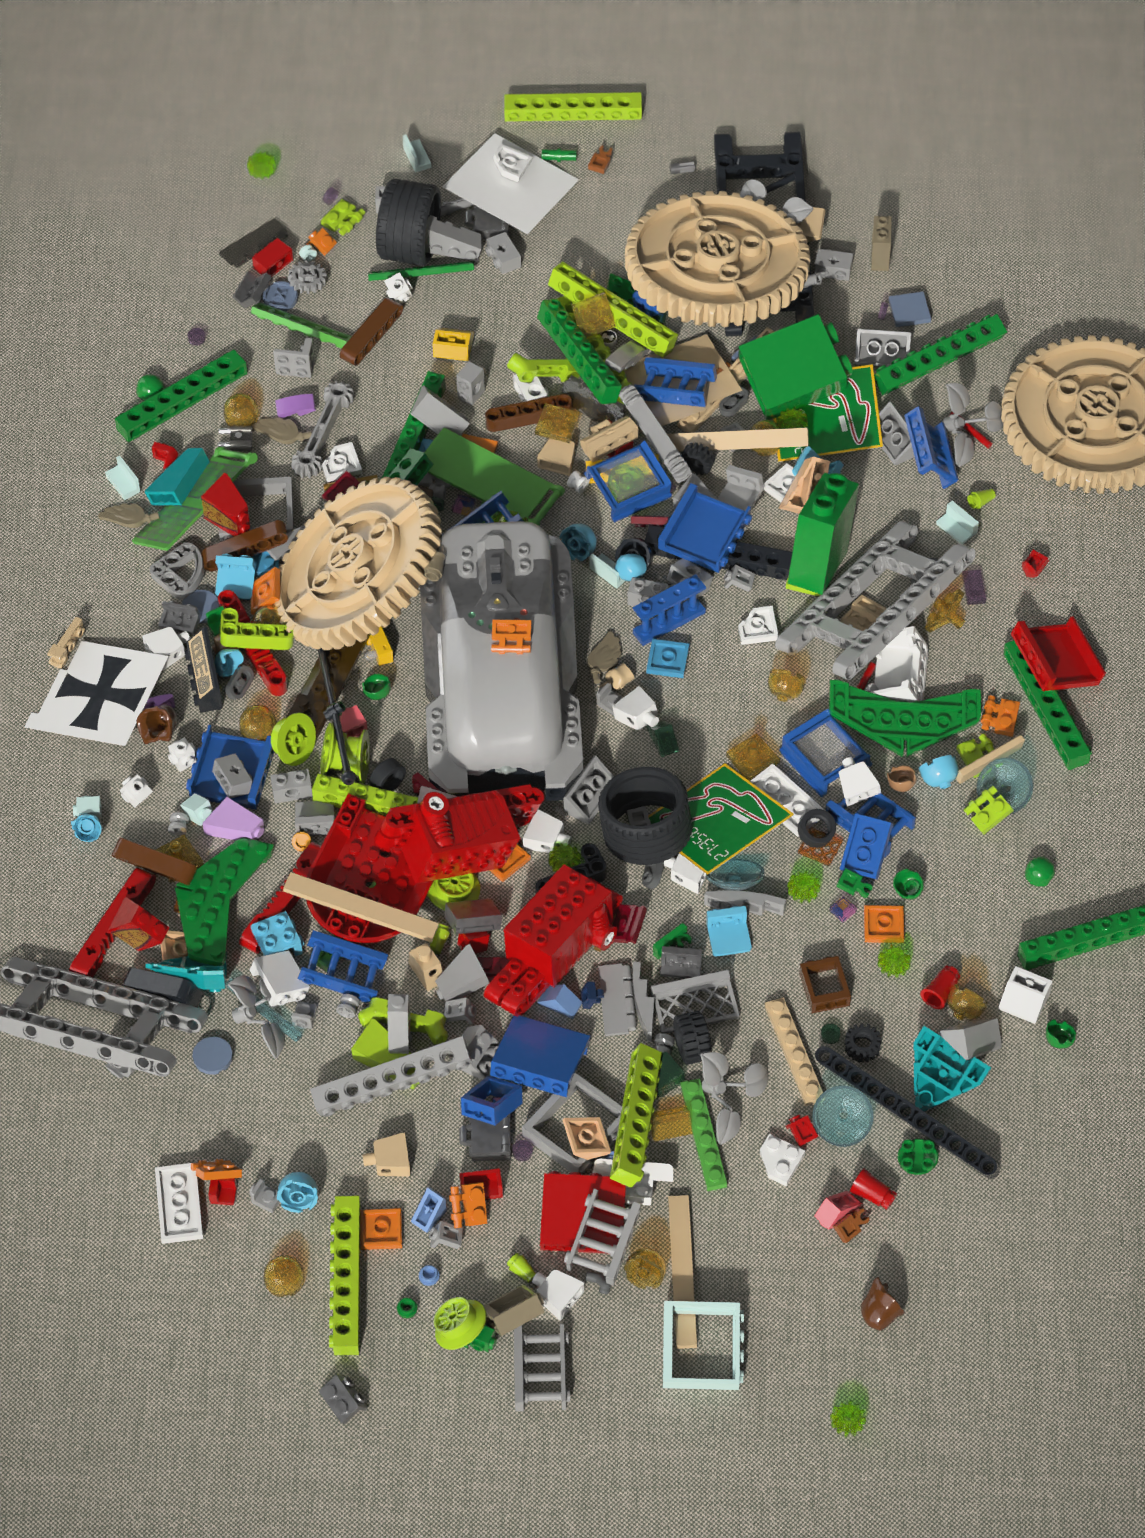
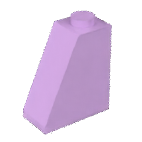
M226 797L203 822L204 834L208 836L238 840L240 838L256 840L264 833L263 819Z

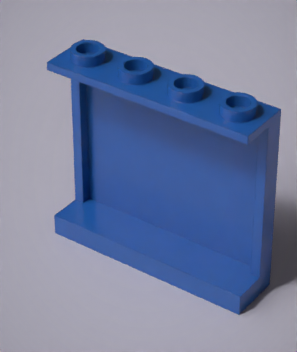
M690 483L658 538V549L719 573L721 568L726 566L729 554L734 552L737 540L742 538L745 526L749 525L752 520L751 507L748 506L746 511L718 501L698 493L697 485Z
M208 725L207 731L202 734V746L197 749V761L192 765V777L187 780L186 789L189 790V796L195 793L211 802L221 803L227 795L212 772L214 761L217 758L236 753L239 760H242L247 773L252 776L253 783L249 794L231 798V800L244 808L257 810L275 753L271 745V736L267 735L266 741L212 732L211 725Z
M513 1016L491 1061L490 1076L567 1097L568 1087L583 1054L587 1055L589 1050L590 1035L523 1016Z

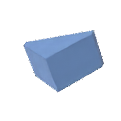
M562 984L557 985L555 988L549 986L541 995L538 1004L574 1019L582 1005V1001Z
M428 1187L411 1222L428 1233L446 1213V1198Z

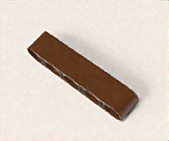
M385 298L343 346L339 357L354 366L359 365L400 317L403 305Z
M560 394L488 409L485 413L486 429L490 432H498L567 418L572 413V399L569 395Z
M276 520L205 548L201 553L204 569L209 572L217 571L216 556H222V554H230L233 557H240L241 555L252 557L286 543L288 535L285 523L281 520Z
M120 837L111 855L123 862L188 886L197 870L196 866L186 861Z

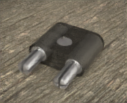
M253 426L219 428V434H230V442H218V447L230 448L231 451H252Z

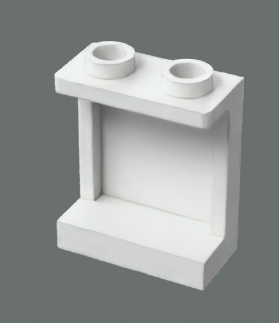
M289 950L257 957L250 968L252 976L260 975L272 996L269 1002L270 1006H281L289 1002L301 1001L306 997L310 988L309 984L297 979L301 970Z

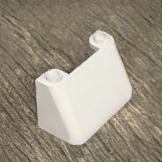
M915 626L906 627L876 656L875 682L868 684L865 691L897 702L912 703L924 700L928 647Z

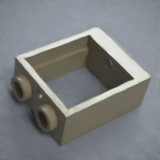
M874 216L871 270L889 271L892 216Z
M521 1285L484 1305L486 1323L490 1328L495 1329L496 1333L503 1336L545 1313L542 1307L544 1301L540 1294H536L532 1288L529 1289L525 1285Z

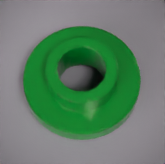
M403 1298L398 1302L397 1313L402 1318H411L417 1313V1304L413 1299ZM405 1307L411 1308L409 1311H404L403 1309Z

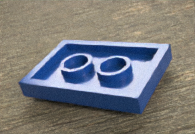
M855 813L840 870L844 871L846 868L858 875L878 880L893 823Z

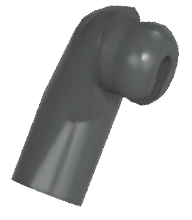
M587 1271L585 1281L597 1283L600 1286V1293L609 1294L612 1285L606 1283V1276Z

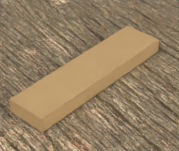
M1019 735L959 770L956 780L961 784L1022 748L1025 739Z

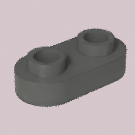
M741 387L742 391L724 397L720 401L719 411L723 416L730 417L735 415L747 403L748 391L745 388Z
M239 667L233 673L225 688L226 694L230 699H240L248 690L254 679V673L250 667Z
M664 862L645 865L642 876V883L645 887L652 890L658 886Z

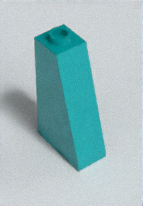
M187 448L144 491L151 505L183 504L210 462L203 448Z

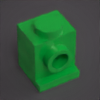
M484 1326L480 1334L464 1347L468 1349L470 1345L477 1351L489 1353L490 1350L495 1348L497 1343L495 1329Z

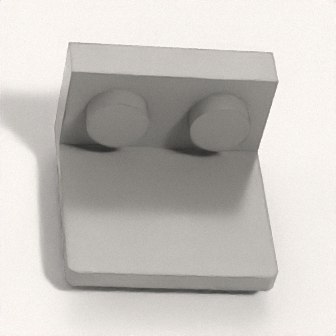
M305 338L304 345H301L300 351L274 349L276 374L301 378L312 377L315 364L312 338Z
M729 465L726 469L728 483L717 499L746 511L748 506L752 509L764 490L762 474Z
M318 801L296 802V833L304 831L310 836L327 835L334 822V805Z

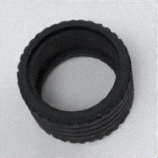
M395 178L387 183L381 198L376 226V251L381 259L420 266L426 265L431 260L433 254L425 252V235L428 217L430 215L437 217L438 221H440L441 193L436 185Z
M658 767L628 769L609 780L600 792L598 809L603 838L608 850L614 856H617L618 859L637 865L657 864L676 856L690 840L692 821L687 790L683 782L673 773ZM641 806H661L673 811L660 822L646 826H633L618 821L622 815L627 813V810Z

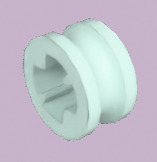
M305 245L301 248L299 255L304 261L310 262L317 256V251L312 245Z

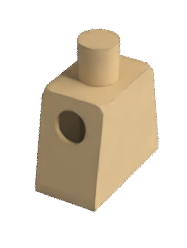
M562 433L560 438L550 437L537 456L538 468L570 476L575 458V443L571 441L572 436L568 433Z
M424 943L409 952L408 964L425 989L429 991L437 987L435 981L443 972L439 959L430 946Z
M405 1132L374 1141V1153L362 1154L364 1166L376 1165L377 1175L410 1176Z

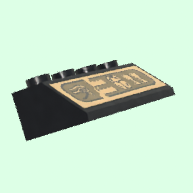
M203 627L186 642L187 649L184 650L186 661L190 660V664L187 665L189 676L193 675V679L190 680L191 689L196 691V695H193L194 705L199 706L200 713L222 709L208 629Z

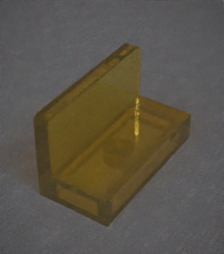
M687 1106L654 1111L650 1119L653 1141L693 1133L690 1111Z

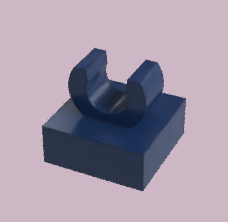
M587 981L581 990L583 1009H591L594 1003H601L600 998H604V990L596 989L595 982Z

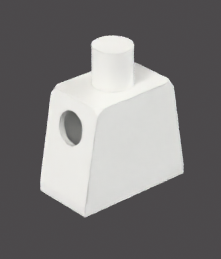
M172 627L142 636L144 647L148 653L169 656L162 671L185 655L183 644L190 639L187 631L177 635Z
M640 686L612 706L615 719L636 730L642 729L647 724L655 727L659 722L655 702Z
M852 757L842 761L845 769L839 771V776L847 806L881 793L878 781L865 762L855 764Z
M537 810L523 836V848L553 854L558 844L569 847L572 836L563 834L564 823L541 810Z
M680 853L677 858L672 857L664 861L663 866L671 868L672 881L694 893H699L707 876L706 873Z
M553 1270L548 1277L538 1272L532 1280V1283L539 1287L537 1294L539 1293L542 1297L544 1306L560 1321L584 1293V1283L558 1270Z

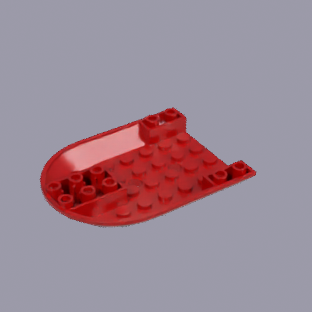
M348 793L306 878L417 916L434 880L415 884L402 849L395 847L381 848L375 842V835L385 816L365 809L366 800ZM388 852L390 856L385 858L380 853ZM367 882H376V886L373 888L365 885ZM306 899L308 908L315 920L324 929L339 938L353 942L372 943L387 940L401 933Z

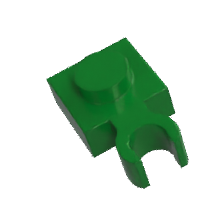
M846 868L836 887L851 895H854L855 891H857L863 898H868L869 893H866L864 889L871 891L873 888L871 884L861 882L862 876Z

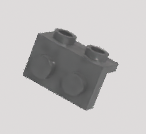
M250 271L246 272L233 294V298L244 308L253 304L256 305L262 298L261 294L268 288L271 276L265 273L255 277Z
M163 601L162 607L164 610L158 624L159 629L172 627L175 632L182 633L187 631L189 635H195L201 618L198 608L191 604L182 605L175 601Z
M662 946L660 976L685 979L700 976L702 950Z
M335 1375L319 1390V1393L342 1424H346L359 1410L366 1411L368 1406L365 1404L364 1396L353 1387L354 1382L348 1376Z

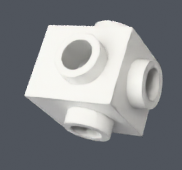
M400 272L384 281L388 288L386 293L391 300L394 299L397 303H404L412 296L410 292L412 286L408 279L404 281Z
M185 737L174 741L168 746V758L171 764L175 765L180 772L196 763V748Z
M138 774L134 778L129 776L123 781V787L120 790L122 798L126 802H130L134 808L153 792L148 787V782Z

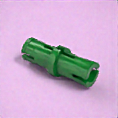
M557 148V150L542 149L543 160H557V162H561V160L576 161L577 150H561V148Z

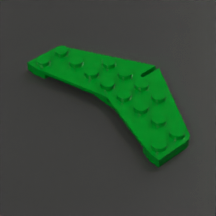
M830 680L829 712L836 719L901 757L904 755V741H906V757L976 726L981 719V689L963 690L961 693L910 703L897 702L849 686V683L841 680Z
M240 838L199 867L189 886L180 882L176 884L175 893L188 957L192 961L212 966L224 965L226 961L230 903L233 896L261 864L266 863L271 858L274 852V844Z

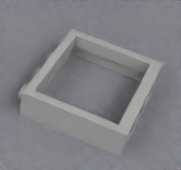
M291 477L240 479L233 482L241 496L286 494L287 533L294 530ZM219 528L220 542L234 537Z
M575 1073L568 1087V1096L563 1097L553 1094L522 1126V1137L570 1172H578L582 1175L586 1170L589 1171L596 1159H600L602 1156L589 1160L580 1157L576 1160L538 1131L572 1094L579 1089L617 1117L605 1131L608 1144L613 1145L617 1138L622 1106Z

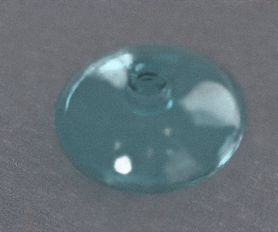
M1012 758L996 759L986 765L981 771L977 780V795L979 797L982 795V791L994 786L998 792L992 797L996 799L999 795H1002L1014 810L1009 814L1011 815L1023 809L1031 799L1034 788L1033 778L1029 769L1020 761ZM1011 786V791L1006 792V788ZM987 800L982 805L986 807L990 803Z
M730 859L710 874H706V878L713 885L729 891H743L754 887L765 876L764 868L761 865L744 859Z
M835 1086L826 1090L817 1099L813 1108V1124L817 1133L823 1140L835 1146L847 1147L859 1143L868 1135L873 1125L874 1113L872 1105L866 1095L854 1087ZM841 1112L847 1113L846 1120L840 1118Z

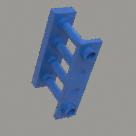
M651 357L645 358L644 364L647 375L644 385H634L644 401L706 407L703 390L706 382H715L717 379L715 364ZM655 376L665 377L661 387L651 386ZM672 378L682 379L678 389L668 388ZM689 380L699 381L695 391L686 390Z
M919 406L905 414L918 472L922 475L930 470L937 473L943 489L957 482L959 479L944 423L941 422L935 427L931 426L926 422L924 411Z
M500 491L454 526L483 523L484 521L485 523H495L491 516L499 510L507 522L523 521L519 514L513 517L505 506L509 501Z
M695 574L633 607L634 612L642 621L641 625L633 628V634L642 646L652 642V639H657L705 614L706 609L697 599V594L706 589V586Z
M880 793L867 798L868 801L856 814L865 815L875 804L883 810L876 819L884 821L891 815L898 820L892 827L884 856L886 858L891 851L890 840L904 826L913 830L916 817L910 811L904 810ZM845 798L840 803L830 800L826 804V811L832 815L838 825L850 832L855 814H850L845 810L847 807Z
M313 930L307 945L313 948L308 968L302 967L297 979L302 980L306 984H314L342 994L353 995L362 1002H370L372 998H375L378 991L372 989L377 969L383 970L388 954ZM321 951L332 954L326 974L315 971ZM339 957L351 960L345 980L334 977ZM358 963L369 965L364 987L353 983Z

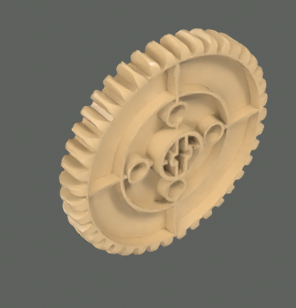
M706 191V195H701L700 192H693L692 197L683 194L680 195L679 200L675 198L667 199V205L659 203L656 205V210L649 209L646 212V216L638 219V224L632 227L631 233L627 238L625 268L627 277L631 281L633 289L638 291L640 298L646 299L649 306L657 305V311L660 313L668 311V317L670 318L680 316L681 322L687 323L690 320H694V324L699 326L703 322H707L709 327H715L716 323H721L722 327H729V323L732 322L736 326H742L745 320L748 323H755L756 317L767 319L769 318V312L771 314L779 313L780 307H788L790 301L798 297V292L803 290L804 283L808 279L810 248L807 245L806 236L802 235V229L796 226V221L792 218H787V213L780 210L777 212V206L773 204L765 206V200L758 199L753 201V196L750 195L742 198L740 193L737 192L732 193V195H727L726 191H719V194H714L713 191Z
M1089 335L1088 340L1084 341L1081 336H1075L1074 342L1063 338L1059 346L1051 342L1048 343L1047 350L1039 348L1036 350L1035 356L1028 355L1025 358V363H1020L1016 368V372L1011 374L1009 383L1005 386L1001 406L1003 431L1007 434L1009 445L1014 446V454L1022 456L1021 462L1024 465L1032 464L1031 471L1035 474L1044 472L1043 479L1046 481L1055 478L1056 485L1059 487L1068 483L1069 490L1075 491L1079 486L1083 488L1084 493H1090L1091 488H1096L1098 494H1104L1105 488H1109L1112 493H1118L1121 486L1126 491L1132 490L1133 483L1140 487L1144 486L1145 348H1141L1138 351L1136 350V343L1133 342L1128 343L1126 346L1123 345V339L1120 338L1110 342L1108 336H1102L1100 341L1096 340V336Z
M384 477L381 480L373 478L369 483L363 481L358 484V488L353 485L347 489L346 494L342 492L337 494L335 501H327L322 511L318 509L314 513L315 518L313 520L308 519L305 522L306 528L297 532L295 535L297 540L289 544L290 552L284 554L282 558L284 564L278 568L280 569V600L274 603V608L277 610V618L280 620L281 625L287 626L286 630L288 633H291L290 630H293L294 639L314 649L330 650L334 648L337 650L344 647V644L350 647L355 644L356 639L359 642H363L367 639L369 633L372 636L377 634L380 626L386 628L390 624L392 617L396 619L401 615L400 610L402 607L407 608L411 604L409 599L419 594L420 590L418 587L424 585L428 580L424 575V569L433 558L435 552H437L436 549L441 545L439 537L441 536L442 529L440 527L441 519L438 516V510L432 499L417 485L412 484L408 480H402L397 477L392 479Z

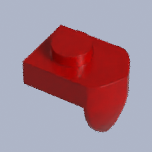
M154 441L152 445L153 458L165 461L163 469H166L176 460L178 452L175 448L165 443Z
M1033 549L1026 560L1021 563L1022 570L1029 578L1038 577L1048 564L1049 559Z

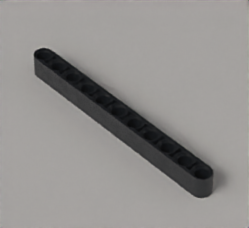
M821 1046L816 1050L815 1058L823 1068L985 1178L994 1179L999 1175L1000 1167L992 1157L831 1048ZM830 1053L827 1061H821L823 1054ZM846 1064V1069L843 1072L837 1071L839 1065ZM862 1075V1080L859 1083L853 1082L855 1076ZM871 1087H879L877 1093L870 1094ZM889 1097H895V1102L892 1105H886V1100ZM911 1108L909 1116H902L904 1109ZM922 1119H927L928 1124L923 1128L919 1127V1122ZM943 1130L944 1136L940 1139L935 1138L936 1132ZM954 1142H961V1146L959 1149H952V1144ZM971 1153L978 1154L975 1161L968 1160V1156ZM988 1164H994L992 1172H985V1167Z

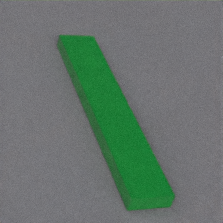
M472 261L374 271L368 272V280H386L399 272L405 278L474 270V264Z

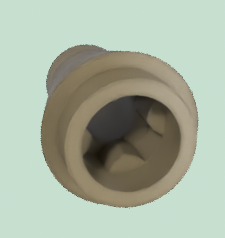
M435 552L433 558L424 569V575L428 580L438 581L442 577L445 560L443 553Z

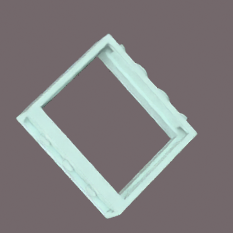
M664 1301L663 1388L739 1390V1384L743 1383L744 1371L740 1370V1363L744 1361V1350H740V1343L744 1342V1330H740V1322H744V1310H740V1303ZM673 1314L733 1315L732 1379L672 1378Z

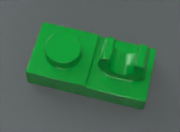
M684 923L680 924L654 943L653 955L659 960L662 956V946L675 947L677 945L678 948H684L682 941H687L688 944H691L692 939L687 934V926Z

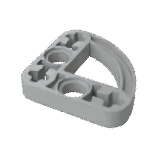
M190 542L181 544L153 563L149 568L152 579L179 600L191 595L201 583L204 575L201 553ZM172 559L177 560L175 563H168ZM194 559V572L191 578L185 582L174 572ZM167 579H174L171 583L165 582Z

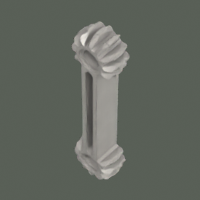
M335 381V384L329 383L328 387H325L323 397L326 405L304 451L300 452L297 450L296 455L292 457L291 466L296 476L300 475L302 479L307 476L310 479L311 475L317 477L318 472H321L322 458L320 454L341 409L343 407L349 408V404H353L354 391L350 384H345L344 381L341 383Z
M632 384L622 388L619 397L676 482L680 483L688 479L692 475V471L637 389Z

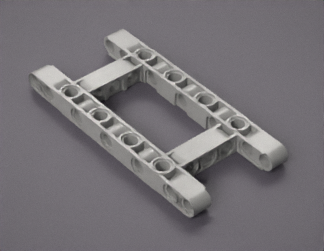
M899 521L778 636L775 647L784 653L794 655L814 637H817L845 650L835 659L832 671L835 675L851 680L973 562L976 555L975 549L959 543L953 545L938 561H934L907 550L915 541L918 528L905 521ZM886 569L917 581L892 606H889L868 629L861 631L854 628L851 624L847 625L836 619Z
M11 957L1 968V975L5 980L26 988L11 1006L0 1003V1031L162 1077L167 1076L177 1063L176 1057L169 1050L150 1045L162 1027L167 1026L188 1033H196L201 1030L208 1019V1015L203 1009L18 957ZM52 996H57L137 1019V1022L134 1026L130 1027L126 1037H117L106 1034L104 1031L68 1023V1021L51 1016L39 1015V1012Z

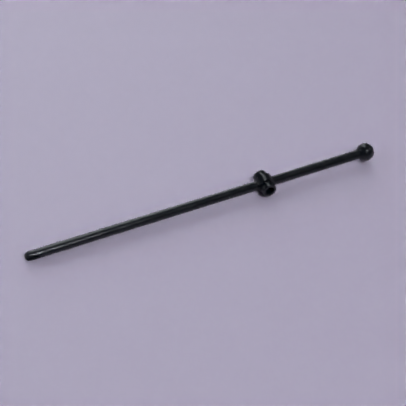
M320 648L318 649L329 701V706H327L323 713L327 720H333L343 767L341 780L346 785H352L356 781V774L350 768L340 716L345 711V706L340 701L336 702L326 651Z

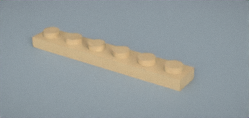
M784 997L766 1002L765 1009L805 1106L824 1101L825 1096Z

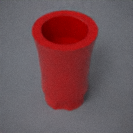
M944 966L935 978L920 992L922 1000L934 1009H943L948 997L960 979L961 975L958 970L953 966Z
M866 1168L862 1169L850 1189V1193L858 1195L886 1210L892 1205L897 1196V1193L891 1190V1187L873 1176Z

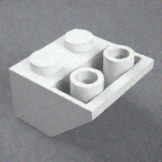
M1015 966L998 1009L1036 1024L1051 993L1052 981Z

